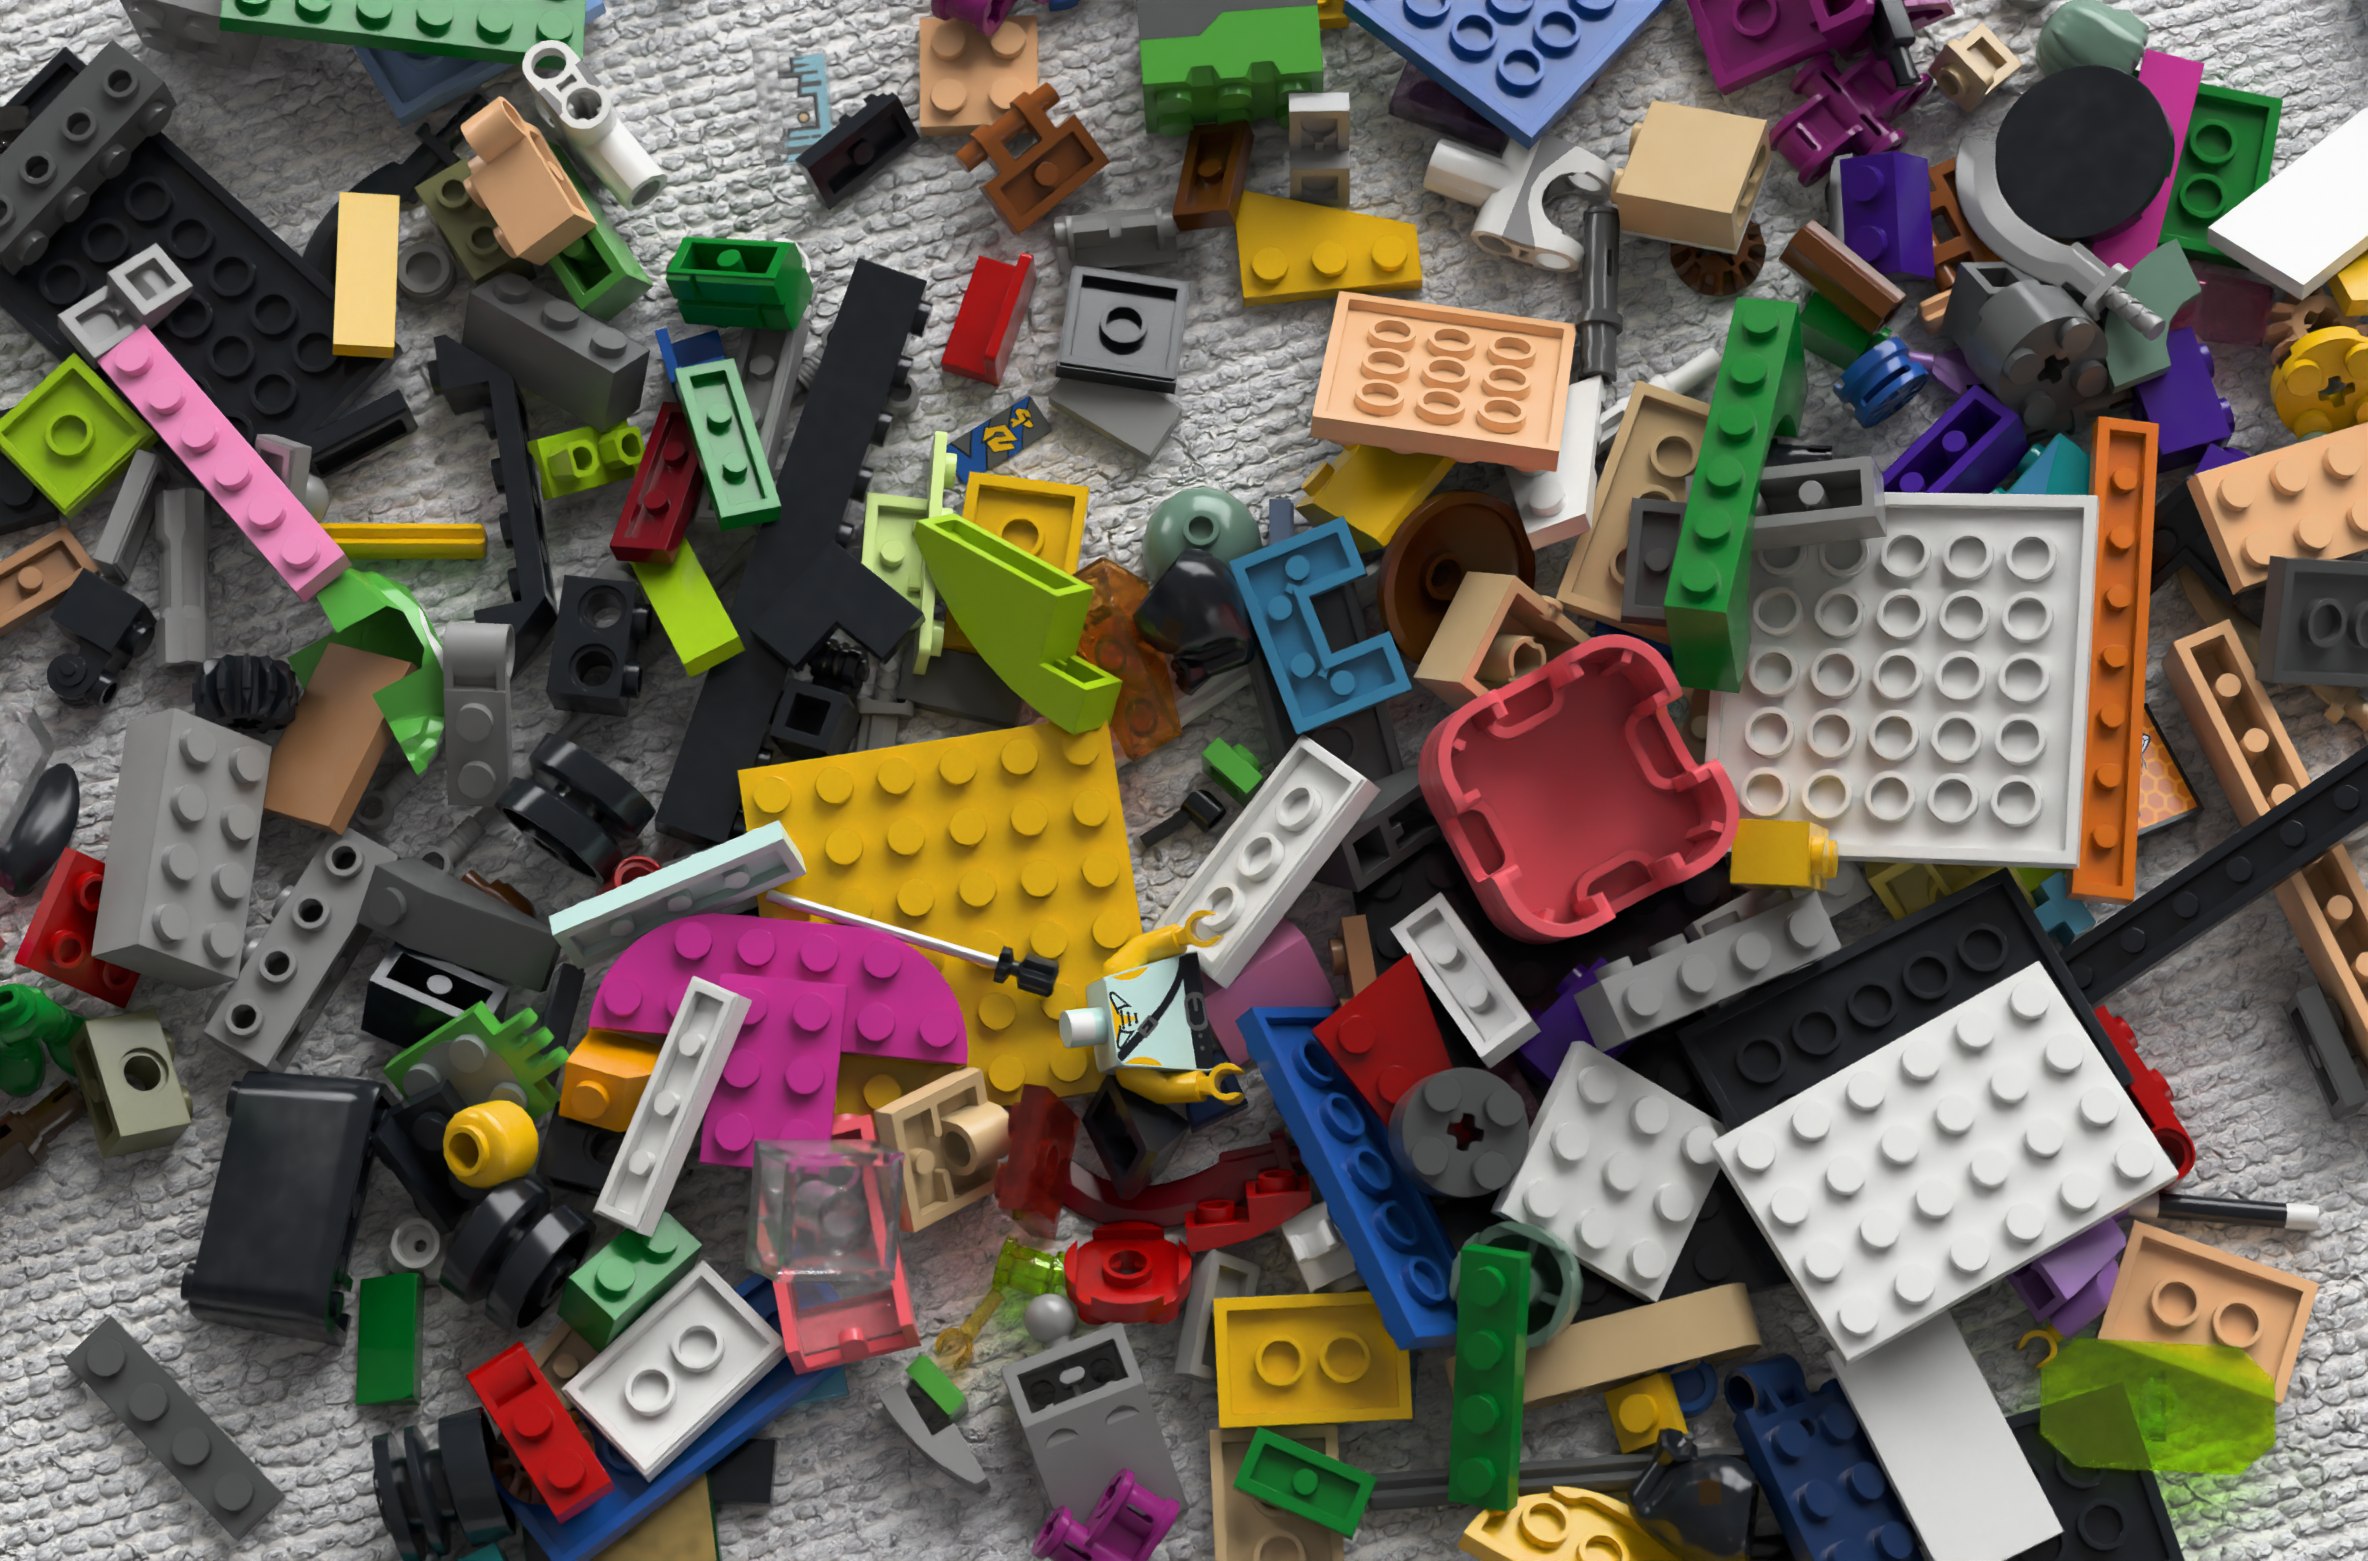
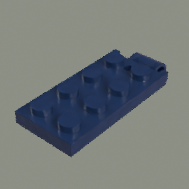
M1780 1353L1731 1370L1726 1375L1724 1394L1728 1405L1736 1414L1735 1421L1732 1424L1796 1561H1925L1868 1439L1837 1378L1828 1380L1820 1386V1390L1810 1393L1806 1387L1805 1376L1801 1366L1795 1358L1786 1353Z

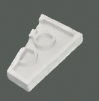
M1601 374L1568 386L1556 472L1545 470L1525 472L1517 470L1510 465H1503L1533 551L1590 531L1592 528L1597 482L1594 465L1596 447L1601 446L1602 428L1599 422L1601 407L1605 406L1606 388Z

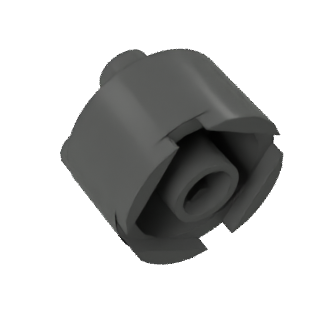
M2023 280L2003 288L1986 301L1977 313L1982 321L1974 335L1972 336L1969 332L1967 333L1964 342V355L1970 370L1998 401L2018 414L2020 419L2030 427H2041L2047 424L2051 419L2061 416L2070 411L2071 408L2076 407L2086 397H2093L2099 394L2107 385L2109 372L2105 367L2106 357L2108 356V344L2105 334L2061 286L2054 283L2053 286L2041 285L2037 280Z
M1453 1068L1419 1080L1398 1099L1391 1113L1388 1127L1389 1148L1394 1160L1396 1159L1407 1180L1421 1192L1443 1199L1474 1197L1503 1187L1522 1164L1529 1141V1125L1522 1097L1496 1075L1476 1068ZM1462 1120V1129L1469 1132L1468 1143L1459 1144L1456 1149L1457 1139L1452 1135H1447V1127Z

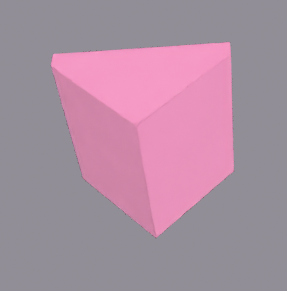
M1286 915L1282 917L1227 990L1200 969L1210 1035L1219 1049L1222 1048L1228 1062L1235 1064L1239 1068L1252 1061L1247 1052L1246 1042L1235 1021L1251 1007H1332L1335 1009L1339 1006L1338 1000L1306 936Z

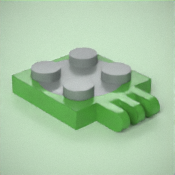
M481 1000L393 1057L382 1071L405 1099L449 1079L469 1107L494 1100L511 1101L522 1107L533 1121L551 1110L561 1097L545 1076L562 1066L570 1055L563 1046L557 1047L545 1056L538 1052L553 1040L554 1035L545 1026L532 1035L525 1036L523 1031L530 1028L538 1019V1016L531 1007L526 1008L501 1024Z

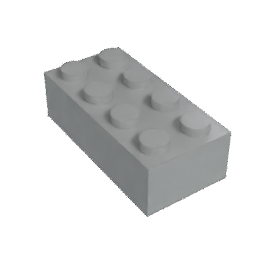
M174 707L128 721L91 953L92 957L189 991L238 980L272 746Z

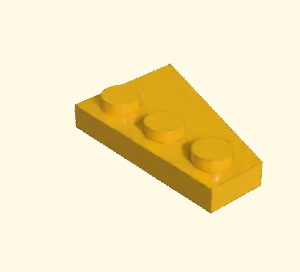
M1243 190L1235 231L1244 307L1336 298L1339 291L1375 294L1422 289V272L1416 224Z

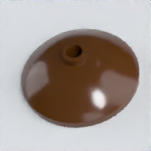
M1457 489L1440 493L1416 507L1399 525L1392 536L1379 571L1377 587L1378 608L1385 632L1390 631L1397 650L1413 663L1420 665L1467 571L1515 575L1534 590L1536 572L1534 551L1532 550L1521 517L1500 498L1472 489Z

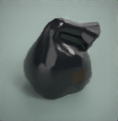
M1186 547L1148 592L1132 615L1135 628L1145 643L1159 652L1173 655L1170 667L1177 675L1175 683L1184 694L1192 696L1211 677L1243 667L1254 659L1257 649L1256 633L1235 577L1227 565L1213 553L1200 548Z
M1671 1428L1659 1429L1652 1460L1627 1492L1626 1502L1634 1521L1651 1538L1682 1561H1749L1751 1559L1760 1493V1483L1756 1474L1746 1463L1735 1457L1713 1453L1698 1458L1697 1445L1692 1441L1685 1440L1682 1431Z

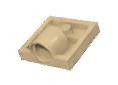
M964 1066L874 1111L897 1230L915 1233L1004 1187L999 1160L1015 1150L1017 1131L1008 1112L1000 1105L988 1102L982 1069Z

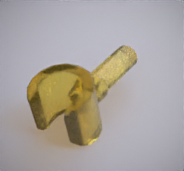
M993 1288L960 1328L952 1327L941 1332L935 1344L937 1356L941 1354L947 1343L953 1340H960L966 1344V1351L957 1359L953 1368L959 1371L968 1367L975 1355L973 1340L981 1332V1328L1002 1303L1005 1296Z

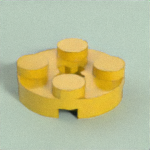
M2335 326L2313 331L2298 339L2289 348L2292 355L2284 361L2281 369H2279L2277 364L2270 381L2272 402L2284 426L2292 431L2299 440L2305 434L2313 431H2324L2330 434L2368 422V337L2360 336L2357 329ZM2334 376H2339L2342 383H2347L2343 390L2334 395L2319 393V391L2328 388V379Z

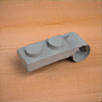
M448 622L446 625L443 640V691L448 805L495 807V802L513 779L510 679L514 667L515 636L512 624Z

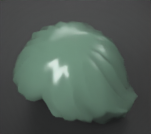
M2072 0L2062 4L2043 25L2036 43V62L2045 78L2064 69L2085 65L2112 67L2131 75L2132 71L2138 66L2141 60L2140 57L2144 56V46L2147 45L2149 39V27L2135 17L2132 12L2114 9L2099 0Z

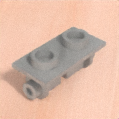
M1173 206L1054 217L1059 274H1071L1072 264L1111 270L1178 263L1175 221L1172 217Z

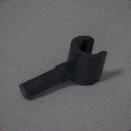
M1195 790L1189 794L1180 806V810L1175 812L1172 817L1139 837L1148 849L1179 829H1183L1190 821L1203 833H1207L1224 818L1227 811L1209 791Z

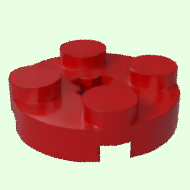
M1142 1222L1106 1224L1092 1230L1093 1240L1084 1243L1079 1249L1076 1240L1067 1250L1064 1258L1065 1290L1069 1299L1077 1306L1078 1317L1090 1325H1102L1108 1322L1140 1323L1146 1321L1158 1325L1167 1324L1178 1316L1179 1304L1187 1298L1191 1289L1192 1262L1187 1246L1180 1239L1179 1248L1173 1242L1165 1240L1164 1229L1153 1224ZM1122 1270H1135V1274L1125 1275L1122 1274Z

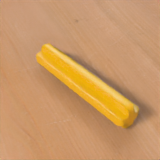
M319 523L346 554L348 559H482L486 556L487 532L484 525L480 523Z

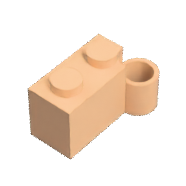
M499 96L461 124V130L465 139L477 154V156L467 162L472 175L463 181L464 187L480 208L490 211L498 224L493 229L495 238L510 257L514 259L520 257L542 266L598 225L538 127L523 121L519 113L505 98Z

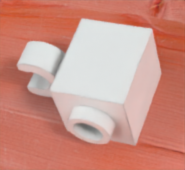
M1325 1201L1281 1224V1228L1311 1293L1360 1292L1367 1288L1366 1283L1359 1277L1355 1269V1260L1339 1228L1328 1215Z

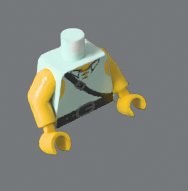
M1211 910L1196 911L1187 918L1184 927L1181 928L1178 924L1174 923L1136 936L1103 964L1101 979L1086 987L1088 1008L1066 1010L1060 1014L1059 1031L1065 1048L1094 1046L1096 1066L1099 1073L1116 1075L1122 1087L1155 1104L1204 1102L1208 1095H1213L1227 1105H1236L1242 1102L1245 1098L1243 1093L1232 1092L1223 1094L1221 1092L1220 1085L1224 1077L1231 1074L1244 1075L1245 1072L1235 1064L1227 1062L1218 1064L1215 1067L1197 951L1185 953L1187 946L1191 944L1200 948H1212L1222 942L1224 935H1218L1208 941H1203L1196 932L1197 923L1200 919L1214 916L1217 913Z

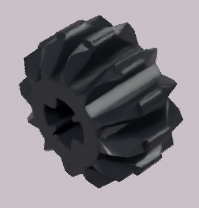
M248 653L243 656L226 654L222 658H210L204 661L201 667L196 669V682L192 683V703H195V716L232 731L240 732L243 735L251 732L265 734L268 730H281L295 719V706H298L299 686H296V672L291 670L290 664L283 660H273L268 655L257 657L251 656Z

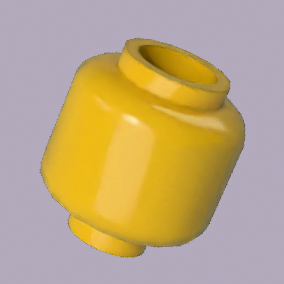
M494 1100L478 1104L456 1113L447 1124L443 1137L444 1157L449 1169L460 1182L472 1188L494 1187L502 1182L522 1177L528 1173L536 1161L539 1149L538 1133L531 1117L526 1111L511 1101Z

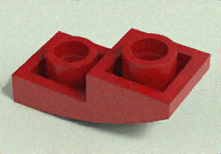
M1290 1169L1264 1171L1258 1174V1180L1245 1181L1248 1206L1235 1207L1234 1201L1219 1199L1198 1204L1197 1211L1185 1212L1188 1253L1236 1244L1263 1234L1293 1218L1312 1204L1308 1175L1296 1176L1295 1171Z

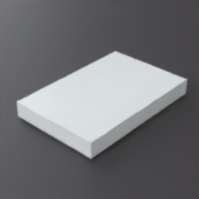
M702 1260L568 1382L561 1391L564 1397L650 1483L785 1358L787 1354L784 1339Z

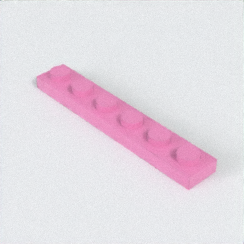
M145 324L97 360L105 374L303 603L352 566L346 554Z

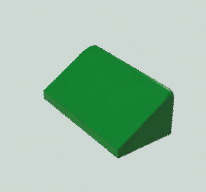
M402 1273L360 1280L357 1406L421 1405L425 1280L419 1273Z

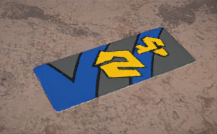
M1028 396L947 444L946 453L957 454L956 473L963 483H968L969 471L979 473L988 471L1051 433L1052 428L1033 399Z

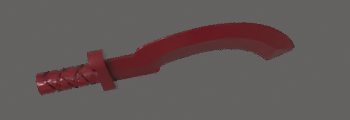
M1283 1129L1269 1133L1271 1143L1221 1152L1217 1164L1179 1180L1158 1185H1148L1131 1201L1120 1199L1110 1180L1092 1173L1071 1158L1065 1159L1042 1174L1040 1184L1061 1204L1097 1223L1106 1225L1117 1222H1142L1153 1224L1160 1228H1168L1185 1224V1212L1197 1211V1205L1202 1202L1225 1199L1234 1201L1235 1205L1247 1198L1245 1181L1258 1180V1174L1273 1169L1299 1171L1306 1169L1301 1161L1298 1146L1288 1148Z

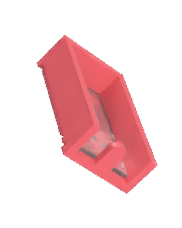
M856 1114L834 1116L827 1177L752 1170L785 1350L796 1375L921 1346L877 1130L870 1114L860 1117Z

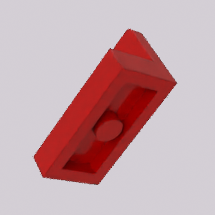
M1021 252L1016 266L979 255L941 360L943 371L996 387L1000 386L1037 282L1033 255Z

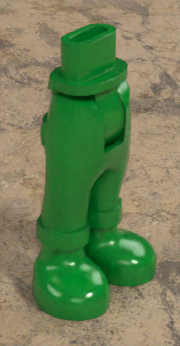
M21 983L0 986V1089L9 1096L18 1098L31 1096L40 1089L46 1075V1060L41 1040L47 1045L52 1059L66 1074L78 1078L67 1044L82 1024L90 1019L82 1014L66 1009L57 1002H53L41 989L28 987Z

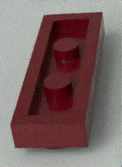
M680 402L662 403L609 545L617 561L672 565L674 563L704 480Z

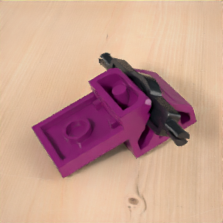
M1687 0L1717 88L1724 96L1832 48L1846 62L1872 49L1877 61L1887 60L1896 83V89L1898 91L1911 89L1921 82L1909 48L1916 40L1914 32L1956 14L1951 0Z

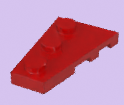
M1411 953L1403 957L1310 1031L1314 1039L1387 1131L1395 1104L1411 1086L1429 1075L1453 1069ZM1462 1120L1459 1123L1448 1125L1447 1135H1452L1457 1139L1456 1149L1459 1144L1468 1143L1469 1132L1462 1129Z

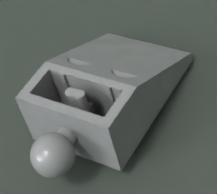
M1053 1293L1042 1294L1034 1298L1026 1308L1024 1324L1029 1335L1037 1342L1046 1344L1047 1350L1000 1369L1052 1512L1059 1506L1064 1505L1072 1510V1519L1084 1525L1104 1489L1122 1468L1132 1471L1135 1476V1482L1164 1500L1167 1497H1172L1180 1504L1178 1513L1189 1510L1122 1323L1119 1322L1071 1341L1070 1334L1075 1325V1313L1071 1304L1064 1297ZM1098 1360L1110 1362L1115 1371L1112 1379L1105 1383L1095 1381L1089 1372L1094 1362ZM1042 1382L1051 1385L1055 1391L1053 1401L1044 1406L1035 1404L1030 1397V1391L1033 1386ZM1127 1505L1136 1512L1140 1513L1141 1515H1146V1513H1144L1134 1505ZM1068 1541L1065 1542L1066 1544H1068V1545L1071 1546L1072 1548L1076 1549L1077 1551H1079V1552L1082 1551L1081 1549H1079L1078 1547H1076V1546L1073 1545L1072 1543H1070V1542H1068Z

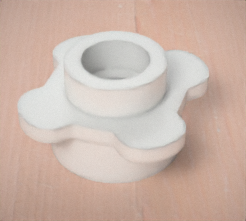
M410 1213L399 1216L393 1225L394 1233L391 1238L392 1253L387 1259L390 1270L395 1274L409 1273L410 1271L424 1273L432 1280L439 1279L441 1268L446 1259L447 1245L454 1238L455 1229L442 1236L430 1221L416 1218V1216ZM419 1241L426 1242L427 1246L423 1252L416 1250V1245Z

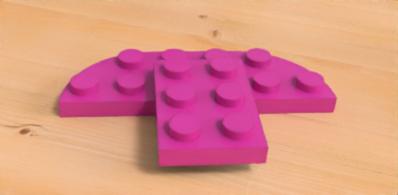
M718 913L693 915L668 922L635 941L611 966L596 993L588 1023L589 1029L667 1037L692 976L752 1000L704 1114L699 1158L700 1165L827 1177L841 1054L967 1067L968 1045L963 1015L955 995L941 973L928 959L903 941L885 933L854 926Z

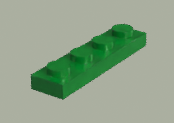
M1470 1244L1461 1248L1448 1501L1504 1512H1508L1518 1505L1531 1253Z

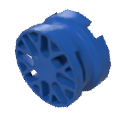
M1899 337L1887 339L1866 352L1840 376L1845 383L1843 388L1839 383L1833 386V392L1840 401L1845 404L1851 403L1855 408L1853 417L1862 428L1868 429L1876 426L1895 414L1910 402L1929 380L1930 374L1919 362L1912 363L1907 357L1909 348Z

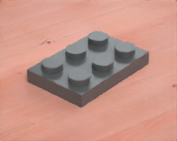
M2270 555L2255 680L2285 684L2368 687L2367 561Z

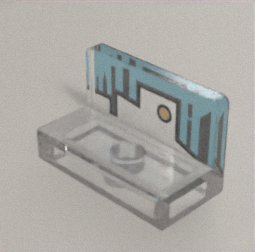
M774 33L751 35L760 145L766 168L797 165L795 159L834 129L826 51L823 48L779 52Z

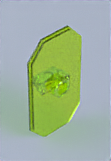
M2077 1338L2040 1368V1433L2076 1467L2239 1475L2275 1445V1380L2239 1346Z

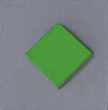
M921 1354L905 1369L909 1380L951 1424L957 1423L969 1411L966 1396L927 1355L924 1357Z

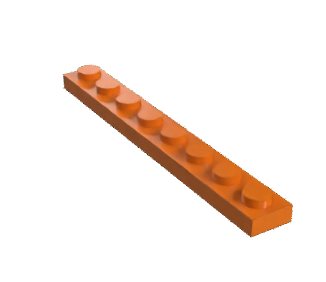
M2098 416L2092 423L2088 495H2098L2100 510L2079 869H2067L2065 899L2128 906L2134 901L2159 423Z

